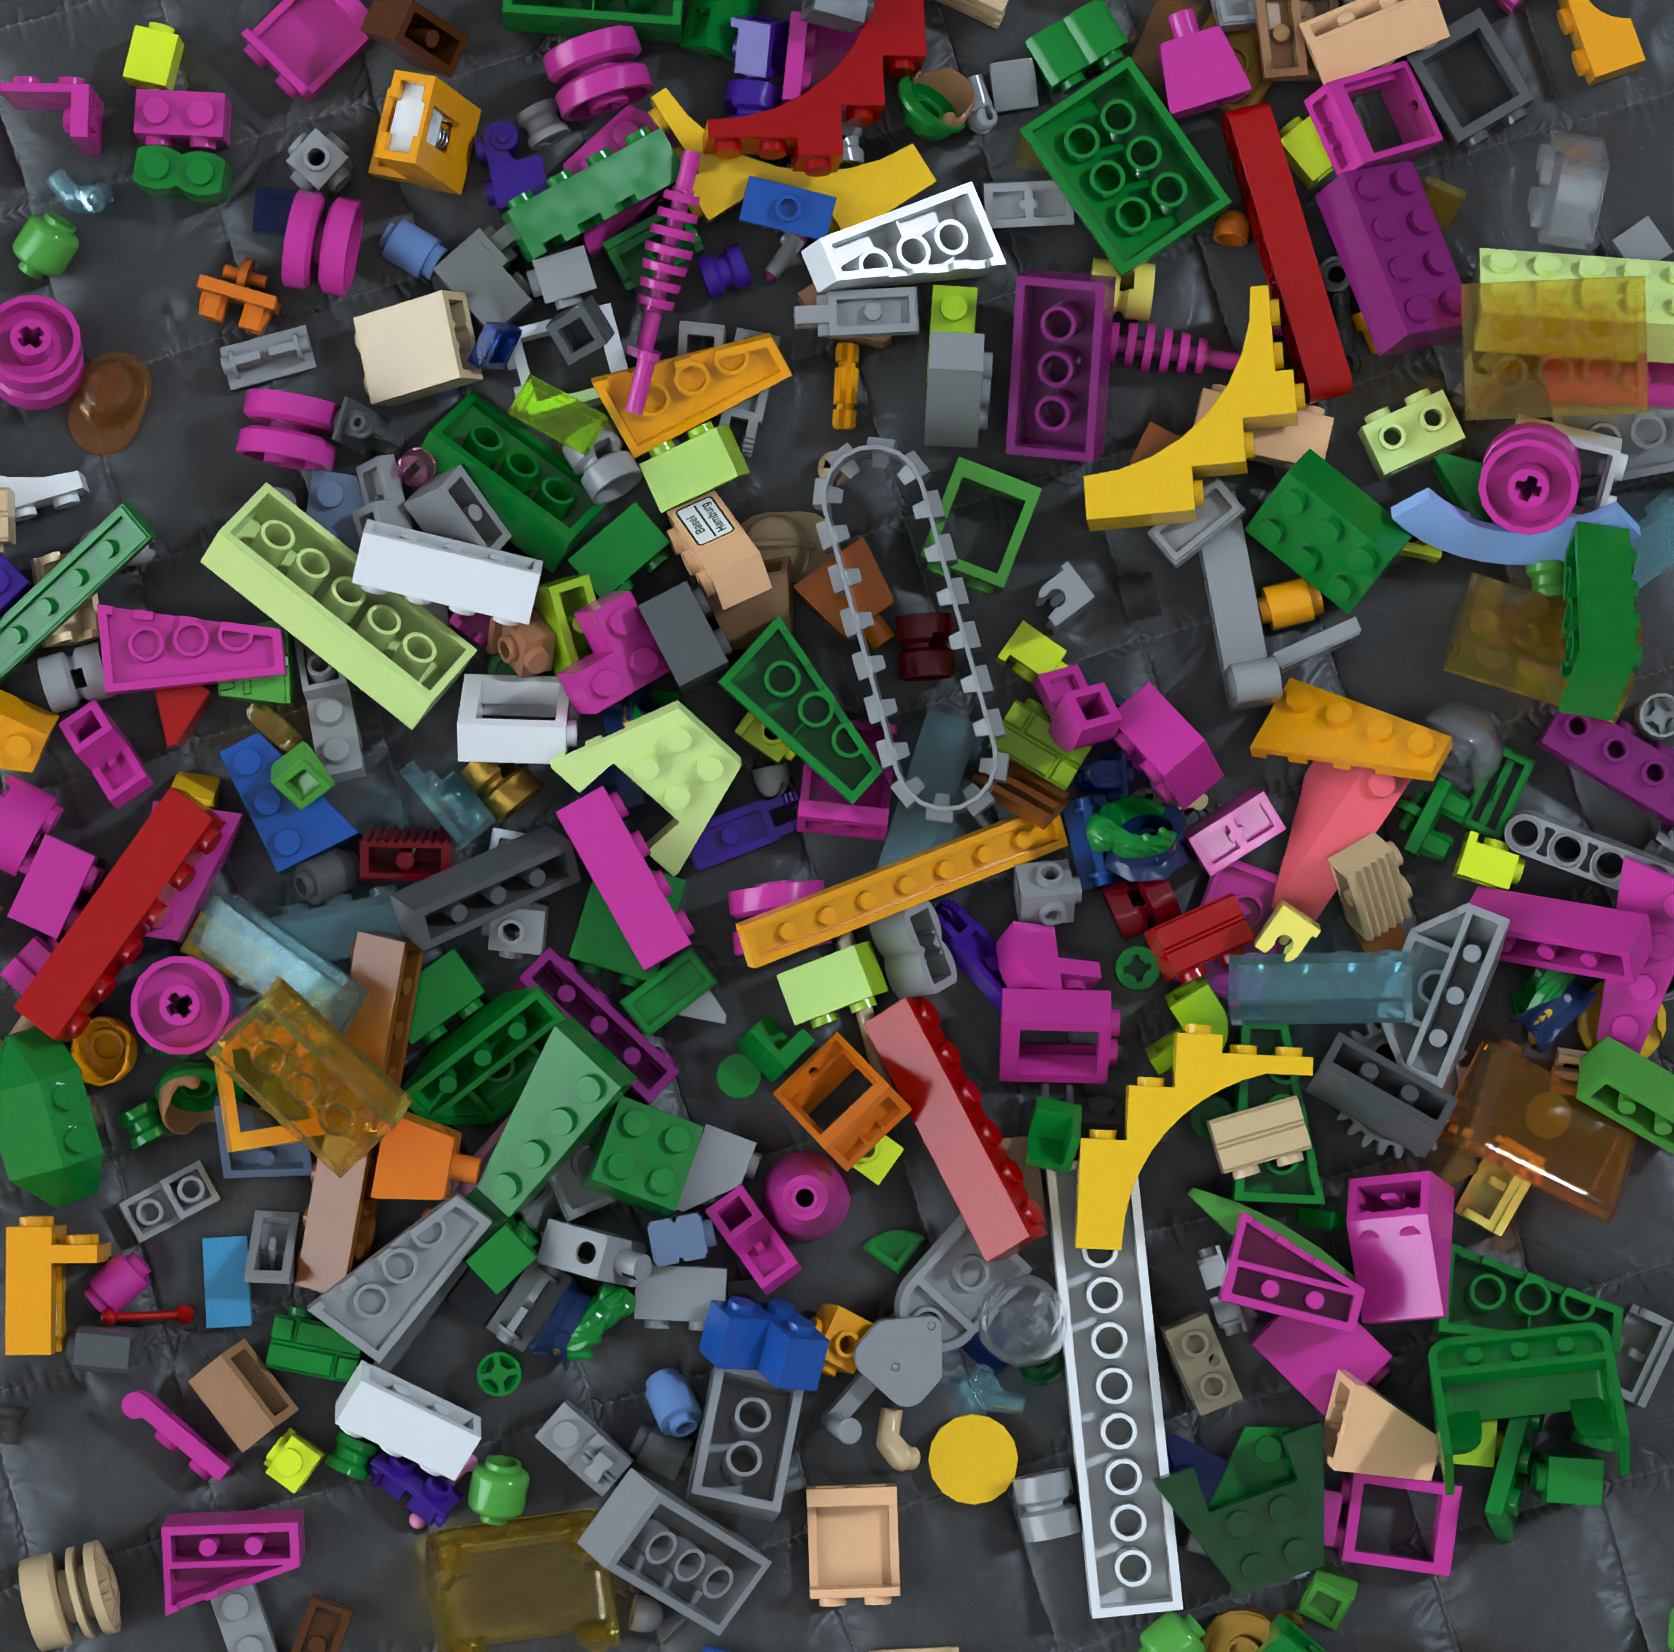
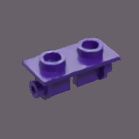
M382 1451L370 1463L373 1466L368 1474L374 1478L372 1483L379 1486L397 1501L404 1497L406 1491L412 1494L406 1507L426 1521L429 1526L434 1523L441 1527L451 1514L449 1510L464 1497V1494L452 1486L446 1478L427 1473L418 1463L404 1456L394 1457Z

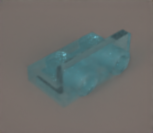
M413 760L399 771L461 848L481 835L485 829L495 822V817L457 771H452L444 779L440 780L432 769L424 774Z

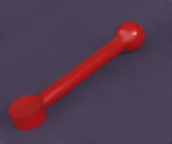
M180 1305L176 1310L116 1312L114 1309L108 1308L102 1311L100 1320L106 1326H112L117 1321L176 1319L181 1324H189L193 1319L194 1310L188 1305Z

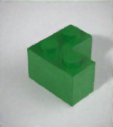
M476 1186L464 1198L491 1217L492 1223L467 1253L469 1257L466 1263L497 1295L537 1258L541 1246L538 1240L542 1236L524 1217L518 1221L514 1216L509 1218Z

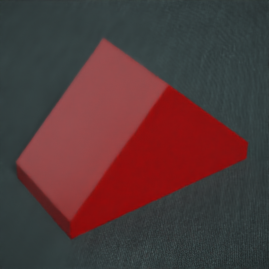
M201 685L155 690L167 747L173 750L183 748L216 696L214 693Z

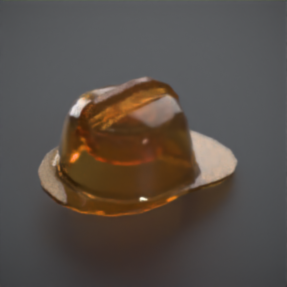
M114 351L102 354L87 367L72 401L68 418L71 435L80 447L93 454L108 455L117 453L130 444L140 425L153 386L150 371L142 360L131 353Z

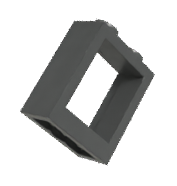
M1480 7L1448 25L1450 37L1438 41L1436 45L1429 49L1416 50L1404 55L1398 61L1408 60L1429 109L1437 122V126L1452 152L1463 145L1467 151L1476 148L1490 138L1487 131L1501 123L1505 129L1517 124L1529 115L1526 109L1529 108L1535 99ZM1477 36L1514 98L1468 125L1461 127L1425 66Z

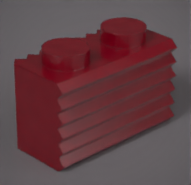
M368 824L360 840V880L419 882L454 866V829L451 826L446 830L440 826L436 830L433 826L426 829L423 825L419 829L415 825L410 829L404 825L400 829L397 825L391 828L387 824L382 828L378 824L373 828Z

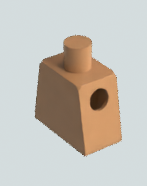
M790 556L763 560L772 586L771 589L725 610L720 607L713 596L707 598L717 623L721 627L732 650L749 648L778 615H780L788 630L793 634L795 616Z

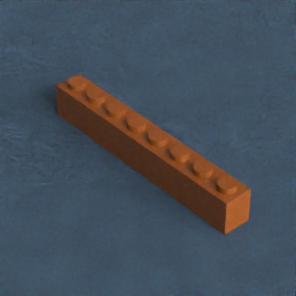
M379 930L357 931V937L350 949V962L352 965L349 982L342 994L344 1011L341 1027L334 1039L336 1056L333 1072L330 1074L326 1084L328 1101L325 1116L320 1122L322 1138H319L321 1141L318 1158L311 1170L313 1186L310 1203L303 1215L305 1232L302 1248L299 1250L295 1260V1269L297 1271L295 1285L322 1293L326 1292L370 1258L380 1204V1199L371 1197L385 1114L391 1109L397 1108L424 956L423 949L401 935Z

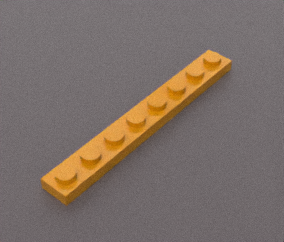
M1059 814L1043 830L1018 815H1014L738 922L735 925L747 966L754 969L1013 868L1016 864L1026 863L1069 846L1061 816Z

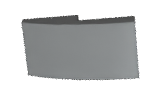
M198 1160L160 1180L159 1183L124 1200L117 1206L139 1245L221 1199L201 1161Z

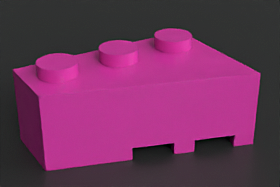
M153 801L152 812L160 803L159 801ZM210 809L226 821V824L220 831L222 838L219 844L210 854H203L194 867L196 874L192 882L183 891L175 893L168 903L170 910L164 921L158 927L150 928L145 937L184 943L210 894V890L221 868L224 867L241 829L243 830L249 818L248 816L241 813Z
M281 1509L168 1513L161 1526L165 1616L202 1600L208 1601L219 1597L220 1594L243 1585L249 1586L300 1567L306 1553L304 1510Z

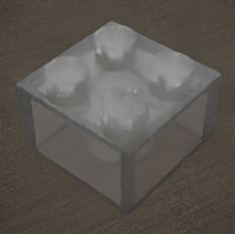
M1551 130L1548 144H1540L1536 162V170H1540L1539 187H1531L1527 212L1531 213L1530 226L1536 227L1538 243L1592 251L1610 167L1604 138Z

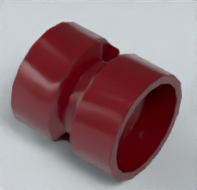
M929 612L895 617L897 643L904 647V651L898 654L899 681H933L956 677L955 651L948 648V636L954 634L952 613Z
M1123 878L1101 888L1109 913L1124 941L1147 931L1148 923L1150 922L1160 925L1182 915L1168 879L1128 882ZM1141 899L1143 906L1133 907L1132 904L1136 900Z

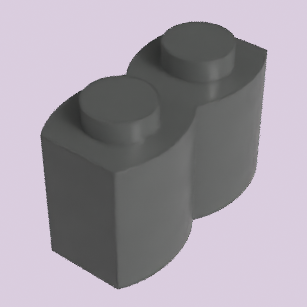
M93 1323L79 1325L76 1334H69L66 1351L67 1360L73 1361L74 1370L131 1375L132 1372H138L141 1366L144 1338L143 1328L106 1326Z

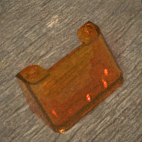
M1502 1037L1498 1044L1482 1040L1454 1095L1459 1100L1438 1138L1456 1147V1145H1459L1460 1148L1470 1152L1473 1156L1485 1160L1555 1197L1556 1200L1567 1204V1207L1588 1218L1610 1225L1618 1209L1640 1135L1576 1098V1085L1522 1057L1525 1049Z

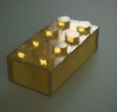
M1472 572L1457 607L1443 670L1559 706V697L1563 694L1568 681L1560 679V662L1562 658L1564 659L1567 639H1561L1562 622L1567 603L1554 597ZM1640 625L1636 645L1641 644L1644 625ZM1635 672L1630 674L1612 721H1604L1616 723L1632 690Z
M280 975L221 1031L205 1053L339 1178L346 1174L399 1124L413 1101L404 1090Z

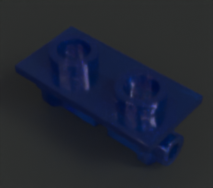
M1120 750L1104 756L1102 760L1095 762L1092 766L1080 768L1075 774V784L1080 791L1085 793L1104 792L1107 802L1128 795V787H1132L1134 782L1133 764L1131 760H1126V750Z

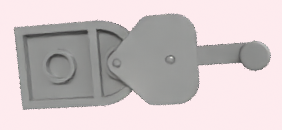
M960 1214L902 1280L894 1302L896 1318L876 1321L856 1344L853 1352V1361L859 1372L823 1412L821 1416L822 1425L833 1436L840 1439L841 1442L851 1445L856 1443L862 1434L860 1423L858 1420L851 1418V1416L876 1387L899 1406L911 1407L920 1403L942 1377V1352L957 1349L970 1341L1033 1268L1017 1253L1006 1260L986 1262L962 1214Z

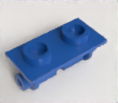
M1105 794L1075 799V801L1069 802V805L1063 810L1082 891L1110 885L1123 879V877L1105 868L1104 853L1099 854L1093 851L1087 838V821L1090 816L1100 813L1102 806L1107 804Z

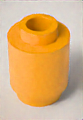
M1303 577L1261 588L1262 597L1257 598L1261 624L1269 623L1272 631L1313 621L1315 615L1324 613L1321 592L1308 581H1305Z

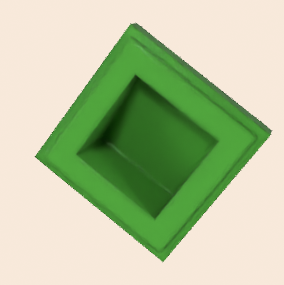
M304 741L288 751L271 766L270 782L300 810H303L335 786V781L311 747Z
M1324 1563V1566L1313 1570L1295 1608V1612L1336 1631L1355 1599L1358 1581Z

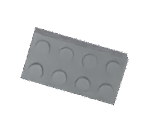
M633 1468L629 1469L577 1542L605 1569L718 1636L722 1634L772 1563L771 1560L744 1537Z

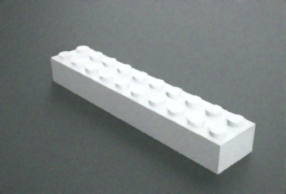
M1074 1160L1069 1174L1044 1169L1090 1614L1095 1619L1183 1610L1173 1508L1158 1491L1152 1480L1168 1474L1169 1467L1139 1179L1137 1177L1125 1215L1122 1250L1075 1248L1078 1160Z

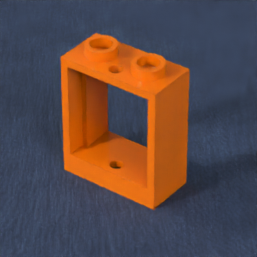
M838 1032L826 1041L772 1093L846 1172L912 1110L900 1095ZM815 1067L814 1071L809 1073V1070ZM857 1068L872 1083V1086L823 1131L808 1114Z

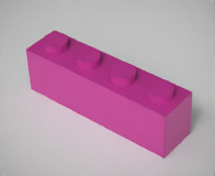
M601 786L555 812L645 972L693 946L688 936L695 933V930L683 909L674 913L666 897L671 895L673 891L661 870L654 873L651 872L644 859L651 852L639 830L630 834L622 818L629 815V812L617 791L608 795L604 786Z
M1482 886L1477 887L1469 901L1472 905L1511 920L1499 961L1635 984L1653 949L1648 914Z

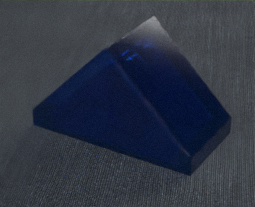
M1170 1430L1166 1431V1448L1174 1471L1190 1465L1194 1467L1208 1508L1230 1461Z

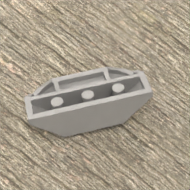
M1466 903L1410 929L1377 1011L1386 1038L1399 1066L1439 1088H1444L1465 1048L1498 966L1511 922L1510 919Z

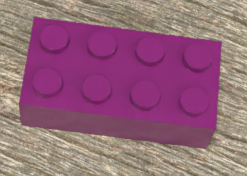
M1412 160L1342 172L1315 195L1379 357L1448 344L1477 322Z
M1027 269L1017 275L1005 454L1094 462L1104 454L1116 277Z

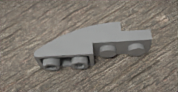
M394 454L380 455L357 466L356 471L365 506L351 513L360 542L367 519L412 529L413 522L408 510L404 506L405 498L402 490V477L397 469ZM431 602L429 605H422L444 624L450 625L448 622L447 605Z
M294 637L302 690L307 702L316 756L335 783L365 777L366 770L362 753L363 743L351 681Z

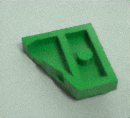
M1243 1426L1234 1444L1235 1447L1229 1459L1226 1460L1218 1476L1219 1479L1208 1501H1206L1208 1510L1291 1480V1466L1280 1437V1433L1291 1430L1290 1426Z

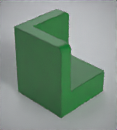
M764 1016L745 1033L735 1046L774 1083L815 1040L803 1028L790 1039L770 1017Z
M1042 1096L1037 1097L1027 1127L1025 1163L1027 1165L1066 1174L1070 1173L1081 1140L1082 1105Z

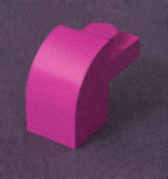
M1078 664L1037 675L1034 686L1052 721L1048 732L1061 749L1071 751L1110 740L1116 735L1122 722V717L1104 682L1088 686Z
M93 699L58 724L75 754L91 770L108 800L117 810L154 785L142 765L143 761L129 740L96 699Z
M1013 921L996 942L999 972L1007 988L1092 990L1101 979L1099 962L1058 957L1054 926Z
M742 1184L705 1210L728 1245L739 1256L766 1295H769L803 1270L784 1239Z

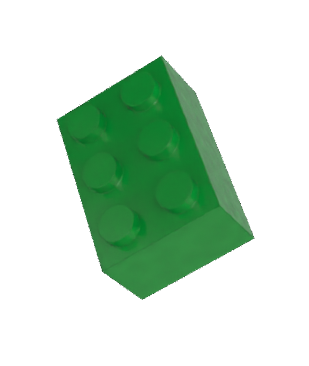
M1311 449L1290 468L1244 529L1347 614L1368 593L1413 536L1396 523L1387 510Z

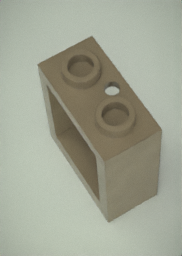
M1198 1309L1158 1326L1191 1406L1196 1413L1203 1416L1243 1399L1207 1313Z

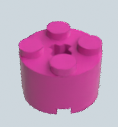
M10 773L3 783L11 788L9 790L5 788L2 795H0V869L14 877H18L20 873L27 874L40 847L37 843L42 833L49 834L54 831L64 812V808L57 805L59 798Z

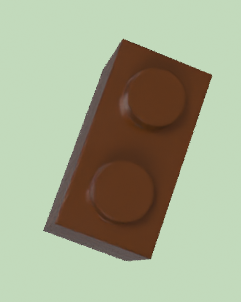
M373 0L360 28L361 32L415 68L451 78L470 38L415 0Z

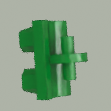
M1440 777L1424 809L1421 807L1428 793L1419 788L1415 789L1409 802L1399 798L1394 805V808L1403 812L1396 828L1408 833L1415 819L1418 820L1404 850L1408 852L1409 856L1419 861L1424 856L1428 859L1445 863L1455 841L1436 831L1443 816L1463 826L1474 807L1469 799L1456 791L1452 782Z

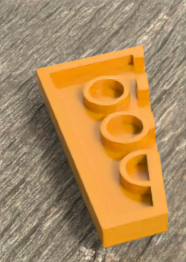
M766 333L660 360L658 363H655L643 415L625 411L636 367L591 378V381L635 459L650 449L673 439L792 376V373L771 333Z
M1290 677L1283 688L1282 697L1274 704L1253 740L1250 752L1251 757L1267 759L1268 754L1288 757L1289 762L1307 764L1308 760L1333 763L1334 768L1352 770V767L1357 766L1375 769L1376 774L1433 782L1451 751L1453 742L1452 737Z

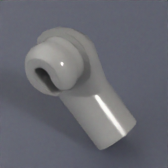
M977 74L967 78L974 88L976 97L974 107L966 122L968 127L975 133L986 134L995 127L998 117L993 108L983 74Z

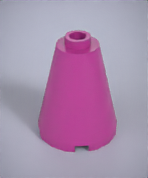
M812 1151L795 1152L777 1161L768 1171L761 1191L764 1213L775 1229L786 1237L799 1241L821 1239L835 1231L844 1221L851 1200L850 1185L840 1166L829 1157ZM809 1189L812 1191L814 1201L810 1206L805 1207L797 1203L796 1195L799 1190Z

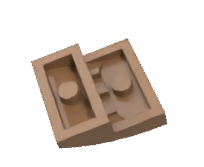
M1254 0L1263 80L1285 82L1321 81L1312 62L1299 24L1338 8L1339 0Z

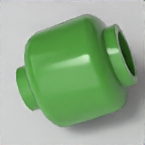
M46 211L44 215H31L12 246L15 255L21 260L18 265L19 269L37 280H41L44 275L49 277L61 276L79 248V241L74 234L77 230L76 227L68 220L51 211Z
M506 1455L487 1456L486 1461L478 1463L472 1470L468 1492L469 1507L480 1515L482 1522L490 1525H505L507 1520L519 1517L524 1512L530 1484L528 1472L521 1467V1462L516 1458Z
M1166 1611L1142 1631L1140 1642L1143 1646L1138 1651L1206 1652L1205 1646L1200 1640L1206 1632L1189 1612L1181 1618L1174 1611Z

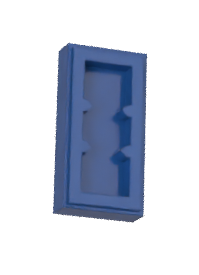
M749 176L738 221L818 240L828 235L837 197Z

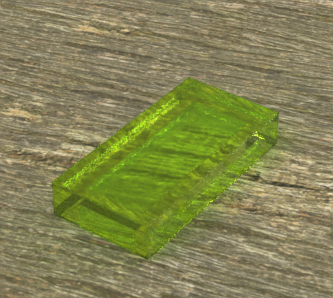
M529 374L508 411L511 417L585 457L588 456L609 419L602 412Z

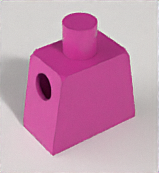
M1185 9L1168 16L1174 39L1161 43L1157 53L1164 106L1176 121L1247 99L1252 90L1250 82L1222 28L1214 26L1200 31L1193 9Z

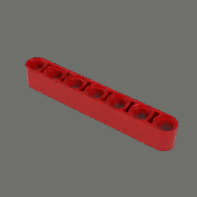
M1267 102L1223 112L1221 114L1223 137L1271 298L1279 299L1280 328L1297 384L1304 383L1305 403L1309 405L1351 394L1352 377L1273 112Z

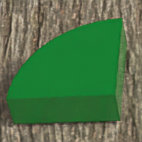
M1299 1208L1297 1223L1301 1224V1226L1348 1231L1346 1224L1347 1213Z
M892 1229L875 1235L862 1249L899 1274L925 1237L910 1230Z

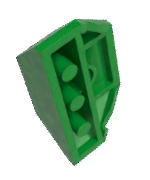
M538 985L502 993L430 1050L400 1090L399 1097L416 1115L439 1124H492L517 1104L554 1025L566 1020L567 1016Z
M37 1026L5 1036L0 1053V1153L8 1180L55 1208L97 1194L104 1153L80 1067L62 1041L52 1039Z

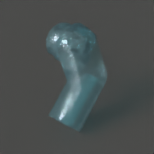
M62 168L52 173L46 180L47 185L63 204L74 213L100 212L113 199L112 190L107 184L97 182L95 185H76Z
M978 1364L972 1368L967 1377L968 1388L982 1409L1023 1416L1025 1393L1003 1390L994 1376L993 1369L986 1364Z

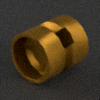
M470 762L459 774L475 794L484 793L485 799L483 804L499 823L515 814L543 789V785L529 768H519L518 763Z

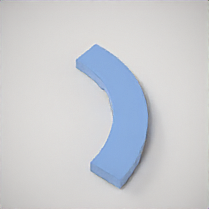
M1429 487L1390 507L1392 519L1421 541L1439 550L1463 558L1504 565H1534L1536 562L1547 560H1561L1564 562L1565 550L1576 521L1629 529L1630 542L1641 538L1639 525L1616 501L1600 509L1566 518L1564 522L1550 531L1533 535L1510 532L1494 521L1493 523H1487L1471 518L1469 512L1445 501Z

